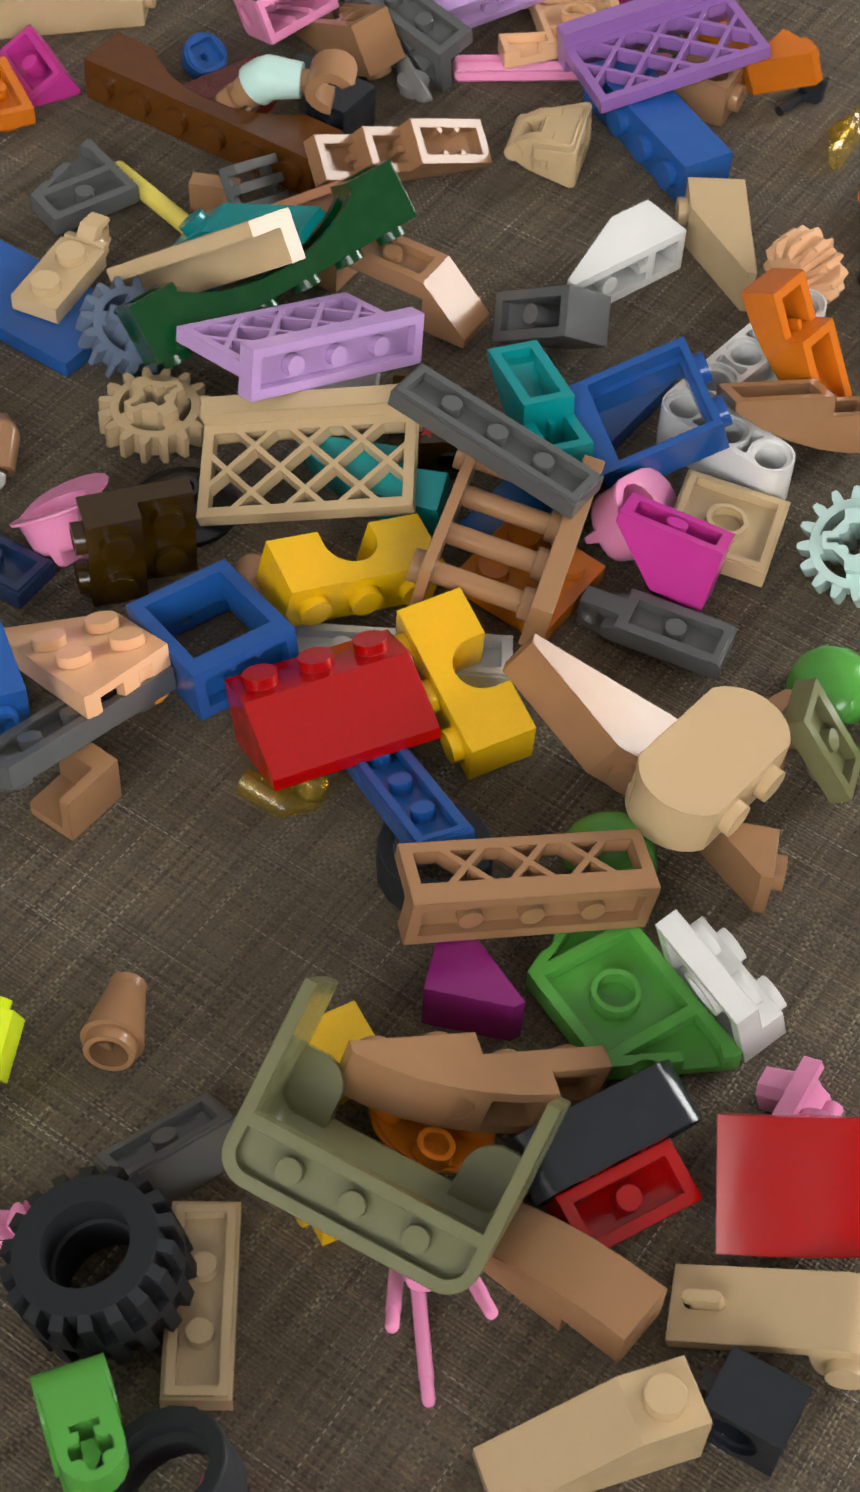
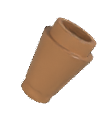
M118 972L112 975L109 984L106 986L80 1032L84 1057L92 1065L108 1071L125 1070L144 1051L147 984L139 975L131 972Z

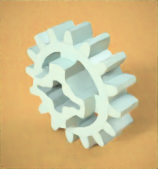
M859 485L854 486L850 499L844 500L837 490L831 492L834 505L828 509L816 503L813 506L818 516L816 523L802 521L800 526L810 540L798 542L796 545L800 555L808 558L800 564V567L806 577L815 576L812 582L815 591L821 594L831 587L830 597L838 605L841 604L847 594L851 595L857 608H860V554L852 555L850 550L856 548L857 540L860 539ZM838 522H840L832 531H830ZM824 561H829L831 565L841 564L846 572V578L831 572L825 566Z

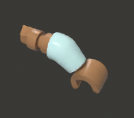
M336 48L325 49L317 53L311 61L310 69L305 68L303 61L271 54L259 56L244 64L239 70V76L235 78L233 83H229L221 89L211 101L227 107L251 111L252 108H256L260 104L268 105L274 100L301 99L304 93L306 101L314 109L330 115L335 97V86L328 85L327 83L335 84L341 89L355 85L358 72L357 62L352 55Z

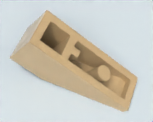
M688 177L685 197H677L675 206V221L687 230L685 247L738 310L746 311L740 292L756 280L757 268L745 179Z
M683 1355L616 1376L472 1449V1456L485 1492H593L701 1457L713 1422L687 1360Z

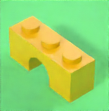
M416 513L368 522L357 554V561L344 560L332 554L324 545L318 532L269 540L265 542L256 579L266 600L294 627L300 625L314 626L325 620L354 614L363 616L379 609L404 604L410 605L416 583L406 580L407 573L417 547L427 551L432 538L420 516ZM441 556L440 562L445 563ZM430 584L424 600L433 597L436 584Z
M461 587L397 610L396 635L394 636L410 651L437 721L442 729L440 742L448 760L452 764L459 762L467 779L470 780L531 756L536 726L513 683L509 680L493 687L477 688L464 683L456 675L462 669L482 662L485 632Z

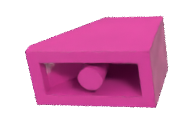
M632 492L620 509L616 523L649 590L662 595L664 600L702 611L714 590L735 533Z

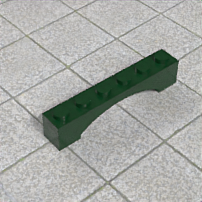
M391 160L373 163L330 187L334 199L325 217L306 242L302 244L306 258L266 271L249 281L215 292H180L176 289L173 282L158 284L115 308L145 365H158L162 363L164 368L168 369L193 355L189 348L176 342V326L278 306L277 296L291 288L294 294H298L315 286L322 281L319 272L334 264L336 269L340 270L364 257L361 248L376 240L378 246H381L403 235L406 231L402 224L418 215Z

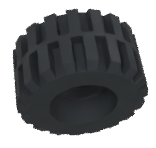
M95 1165L82 1167L77 1178L70 1180L66 1173H63L51 1179L54 1188L44 1195L37 1189L26 1199L31 1206L26 1214L15 1213L8 1225L15 1234L14 1238L2 1240L0 1256L7 1265L0 1268L1 1284L8 1291L6 1297L12 1307L49 1352L54 1350L59 1358L67 1363L104 1353L105 1359L113 1357L118 1366L133 1362L132 1351L142 1346L147 1353L153 1351L161 1345L156 1336L164 1328L174 1332L181 1323L182 1318L176 1310L179 1306H190L195 1291L188 1280L197 1277V1263L190 1253L194 1249L189 1237L159 1189L154 1190L147 1178L137 1172L132 1177H129L123 1167L109 1165L104 1175L99 1173ZM129 1245L124 1260L108 1278L90 1287L70 1288L77 1269L90 1255L108 1246Z

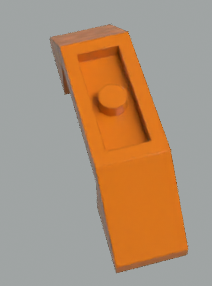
M726 20L719 22L721 24L727 25ZM783 29L768 43L771 46L769 59L744 67L741 84L745 85L746 91L752 95L817 85L823 79L819 50L809 38H800L790 31ZM690 32L684 34L685 39H687ZM700 34L697 41L718 45L721 38ZM732 40L728 45V48L738 50L751 47L750 44Z

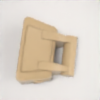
M584 102L539 108L527 114L518 115L504 150L505 157L511 161H516L535 174L565 187L573 188L576 185L591 141L592 104Z

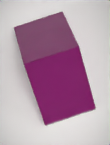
M478 939L435 943L424 985L421 1023L467 1033L475 1032L477 1035L512 1041L521 1036L525 1000Z

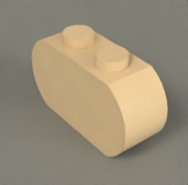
M732 686L711 688L639 754L632 781L628 784L625 793V807L631 822L651 842L680 852L704 850L721 832L727 837L731 836L746 819L750 811L749 805L756 798L762 802L767 801L778 789L786 775L780 769V766L790 746L791 736L789 726L783 714L773 703L753 691Z

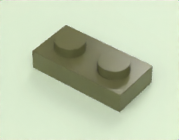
M817 678L795 681L788 705L782 712L789 726L790 742L794 744L805 762L810 778L818 783L829 803L852 801L860 772V751Z

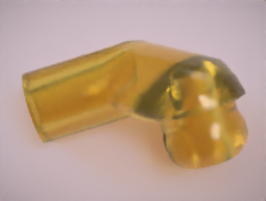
M248 769L237 785L236 794L275 817L287 818L317 811L327 799L325 792L328 789L329 782L324 775L274 791L262 774L253 769Z

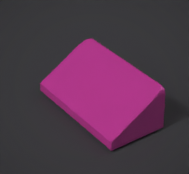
M31 25L23 29L0 50V57L5 56L34 107L73 97L82 92L49 44Z

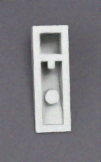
M650 200L623 210L610 218L569 277L567 285L570 284L611 296L612 303L681 268L687 230Z

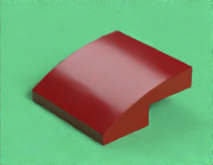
M724 1112L717 1114L716 1254L786 1258H860V1117L814 1114L786 1116Z
M668 1138L555 1196L544 1206L551 1216L589 1235L610 1249L699 1202L703 1198L673 1143Z

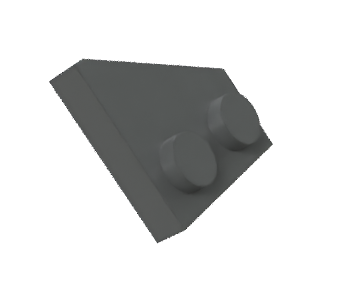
M91 139L85 140L79 145L80 156L72 164L63 161L53 171V176L49 180L42 182L30 194L32 211L56 236L79 227L80 222L91 212L106 216L140 202L138 185Z

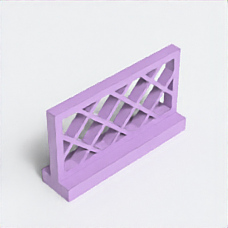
M347 292L179 325L176 326V342L238 376V395L249 402H255L421 363L425 313L413 307L385 312Z

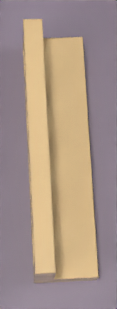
M289 207L143 255L106 270L111 283L116 276L125 280L139 275L145 290H149L154 284L173 282L176 289L180 292L199 293L292 264L306 257Z

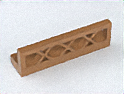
M640 829L397 844L394 855L405 894L398 921L403 945L646 927L661 890ZM627 851L633 869L615 870L597 858L603 852ZM542 856H559L576 866L571 874L556 875L537 862ZM497 859L514 869L515 872L510 878L494 879L476 867L482 860ZM436 863L454 874L448 882L421 884L416 865Z

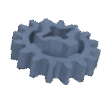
M119 276L113 278L109 288L101 282L98 283L92 296L86 295L79 310L80 315L76 321L75 329L81 331L82 335L78 341V346L84 349L92 348L93 352L88 362L90 365L100 362L106 364L105 376L107 378H111L116 371L123 374L128 372L135 377V375L142 376V369L144 367H148L153 375H160L164 369L162 363L158 365H145L115 311V308L147 291L142 288L140 277H135L131 286H125Z

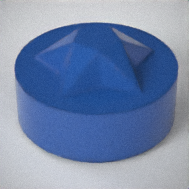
M199 32L193 34L186 41L181 50L180 60L183 69L190 77L198 81H209L217 78L226 67L228 52L224 43L218 37L207 32Z

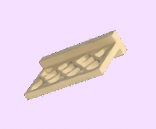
M398 384L302 390L255 402H249L239 395L201 397L200 417L204 424L196 519L200 526L415 514L419 432H422L423 426L388 405L391 390ZM405 433V441L388 456L372 444L383 434ZM330 436L349 437L354 441L335 459L319 448ZM277 441H297L300 446L281 463L266 451ZM242 443L247 447L228 466L217 458L218 445ZM365 450L379 464L359 481L344 468ZM312 454L326 467L308 483L304 484L291 471ZM259 457L272 470L253 487H250L238 475ZM404 460L403 468H401L399 464ZM390 472L403 482L402 496L379 498L371 491ZM336 475L351 487L339 500L324 501L316 494ZM282 479L297 490L285 503L270 504L263 498ZM230 482L244 493L231 506L212 507L213 497Z

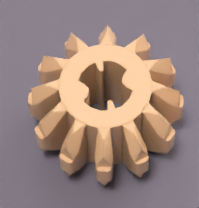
M804 225L792 228L773 241L772 246L766 250L768 260L763 264L766 272L771 268L804 269L809 288L821 293L827 300V304L836 299L839 293L845 289L843 280L849 274L847 269L840 263L844 254L836 252L833 247L834 239H824L819 227L809 229Z

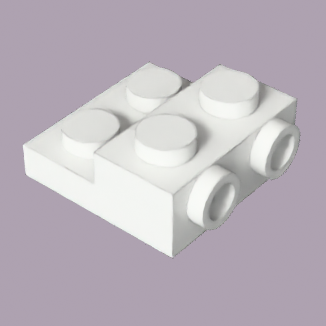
M677 909L655 924L664 958L742 1050V1060L745 1063L786 1033L784 1015L781 1011L787 1007L784 998L766 976L762 975L755 980L741 962L746 959V954L726 928L723 927L715 932L703 916L689 925Z

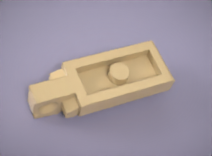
M91 212L80 222L77 233L67 231L64 237L61 236L11 294L12 309L59 324L107 267L106 256L109 253L108 247L111 242L108 226L110 218Z

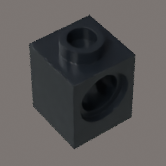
M733 1345L722 1368L709 1362L697 1384L713 1422L707 1442L771 1477L804 1411L813 1388Z

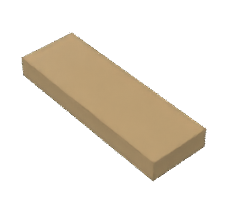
M172 1201V1211L189 1237L194 1249L190 1253L197 1263V1277L188 1280L195 1291L190 1306H179L176 1310L182 1318L181 1323L174 1332L164 1328L159 1395L160 1408L166 1406L196 1407L200 1410L233 1411L242 1205L241 1202Z

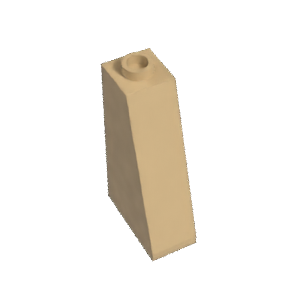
M0 0V39L14 38L29 25L41 36L141 27L145 25L148 9H155L157 0Z

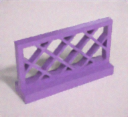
M632 0L557 24L558 62L565 73L573 71L601 114L769 59L771 53V46L736 0ZM731 19L729 25L719 23ZM690 32L687 39L676 37ZM700 34L721 38L718 45L697 41ZM732 40L750 44L751 47L738 50L728 48V45ZM648 46L645 52L635 51L636 49ZM658 48L679 52L675 59L655 55ZM689 54L710 58L709 61L699 64L686 61ZM606 59L603 66L590 64ZM617 61L637 65L633 73L613 69ZM647 68L667 72L666 75L657 78L644 75ZM605 82L625 86L623 89L605 94L602 90Z

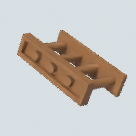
M457 449L452 468L460 470L427 551L417 547L407 573L406 580L416 583L410 605L424 601L431 583L451 590L461 587L465 595L517 612L515 618L525 621L518 644L524 645L534 634L545 638L593 497L570 520L554 509L551 514L470 486L476 470L504 480L507 479ZM584 455L582 461L583 464L599 474H602L606 462L588 455ZM462 506L543 534V541L553 545L551 550L540 546L539 551H535L457 524L455 521ZM446 544L529 572L531 573L529 579L539 582L537 589L526 585L525 590H521L440 562Z

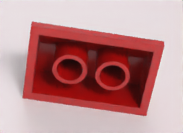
M388 629L383 631H363L355 635L351 641L328 648L311 647L300 652L295 658L276 664L262 663L252 665L246 668L242 674L224 679L236 742L274 791L355 766L363 761L368 762L382 755L392 754L405 748L408 749L442 738L439 723L410 651Z

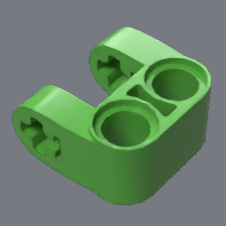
M104 1353L29 1376L56 1478H60L63 1492L115 1491L126 1478L129 1469V1456L123 1432L121 1413ZM103 1454V1465L96 1469L100 1456Z

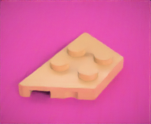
M98 611L83 617L4 628L19 670L87 719L96 717L103 712L101 697L114 688L117 690V695L127 696L140 687L144 680L155 677L171 666L168 644L114 611Z

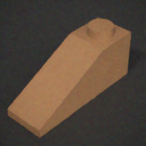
M338 2L340 7L294 32L295 35L317 52L335 48L346 51L357 62V76L366 77L369 81L388 75L392 71L391 65L405 58L386 5Z
M534 634L505 662L502 670L583 769L620 794L625 795L628 784L632 781L639 754L677 720L676 717L537 634Z

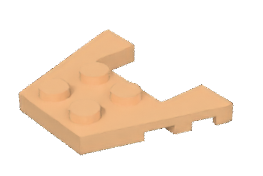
M546 0L525 8L529 9L537 32L498 34V53L503 67L514 68L558 59L557 24L619 5V1Z

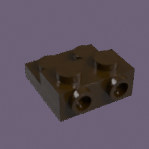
M188 476L76 497L78 521L69 522V531L75 556L82 555L83 560L73 562L74 572L80 595L90 593L94 607L126 602L148 595L147 580L198 570L194 496Z

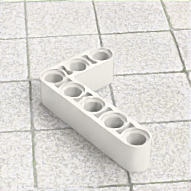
M809 288L816 317H825L827 300L821 293ZM751 323L747 324L706 359L713 381L707 383L706 386L712 398L718 396L716 393L717 384L778 380L761 349ZM684 378L671 388L662 399L656 444L704 424ZM726 404L733 422L732 425L725 427L730 448L686 467L785 500L795 463L793 448L782 439L740 416Z

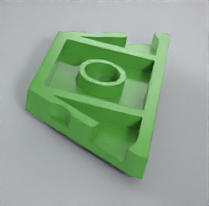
M640 927L553 934V941L550 946L540 952L527 972L525 986L571 1045L576 1047L605 1046L612 1064V1069L605 1080L627 1079L654 1064L668 1059L677 1074L729 1071L740 1065L743 1055L742 1050Z

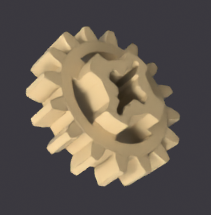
M144 367L142 369V376L135 378L126 372L122 374V386L116 383H109L107 385L108 396H99L98 421L100 434H105L106 445L109 448L120 445V453L123 458H127L136 452L140 454L141 463L146 464L152 455H159L160 460L165 464L169 463L170 454L177 452L184 458L189 457L190 444L203 447L204 424L200 417L201 397L210 396L205 395V385L202 382L191 385L190 374L187 372L175 378L171 377L170 368H164L160 375H153L148 367Z

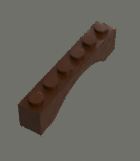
M119 32L84 57L88 98L233 164L276 153L278 162L271 164L273 174L282 171L284 181L277 184L299 194L316 188L303 142L314 134H343V131L305 114L277 115L254 113L227 107L208 100L187 89L173 78L160 62L153 47ZM259 169L251 170V172L260 176Z

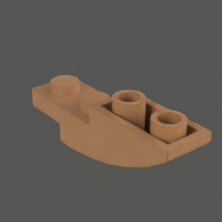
M443 1031L429 1032L422 1036L396 1038L374 1035L360 1040L349 1041L339 1063L345 1076V1092L343 1096L367 1107L399 1118L435 1127L501 1134L521 1133L538 1124L548 1103L558 1096L570 1101L569 1107L597 1094L612 1069V1064L604 1045L576 1047L575 1045L564 1044L545 1050L517 1052L514 1049H501L490 1054H483L475 1032L448 1034Z

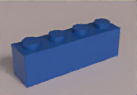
M606 59L590 64L603 66ZM617 61L613 69L633 73L637 65ZM647 68L644 73L645 76L660 77L651 68ZM605 82L602 90L605 94L623 89L625 86ZM583 89L584 102L592 104V112L604 123L610 133L626 147L635 161L640 163L656 180L658 186L665 190L675 202L677 197H685L688 177L729 178L733 152L674 90L601 114L585 89Z

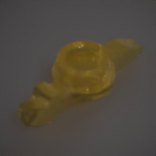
M859 106L855 107L851 114L846 115L844 119L836 122L828 130L830 136L829 143L832 146L828 152V165L834 171L841 169L860 139Z

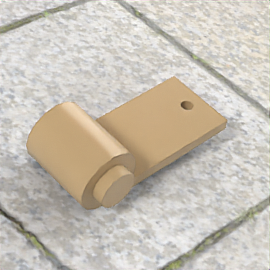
M675 1264L665 1342L667 1347L731 1351L733 1345L745 1352L808 1355L813 1368L824 1376L825 1381L829 1385L844 1390H860V1273Z

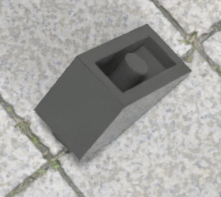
M570 284L496 292L492 342L511 345L537 340L542 348L564 350L606 347L611 296Z

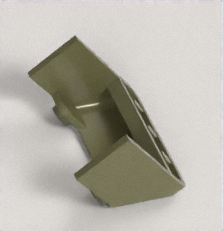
M329 976L305 977L223 1142L221 1157L225 1172L239 1187L431 1291L452 1295L467 1290L481 1276L522 1203L571 1102L558 1096L548 1103L523 1155L501 1145L480 1147L466 1157L454 1181H451L333 1118L345 1092L344 1072L333 1056L311 1045L309 1042L339 981Z

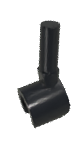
M825 77L817 85L800 87L792 96L775 107L776 114L783 116L803 102L810 104L821 103L830 78Z

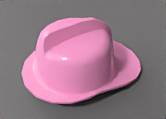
M640 468L618 479L614 486L594 500L591 505L593 531L584 538L586 544L599 543L608 557L614 561L635 560L616 523L622 506L632 492L671 508H674L678 498L669 481L654 469Z
M92 473L66 481L39 496L29 505L19 519L10 523L9 526L11 528H20L34 552L44 557L51 556L59 567L68 566L82 557V555L75 556L69 531V522L78 521L76 497L102 492L110 479L105 473Z

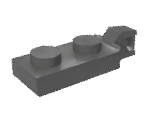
M588 585L579 601L576 617L577 623L598 632L601 636L608 640L610 639L612 642L714 680L717 679L738 630L734 625L634 588L630 594L617 593V595Z

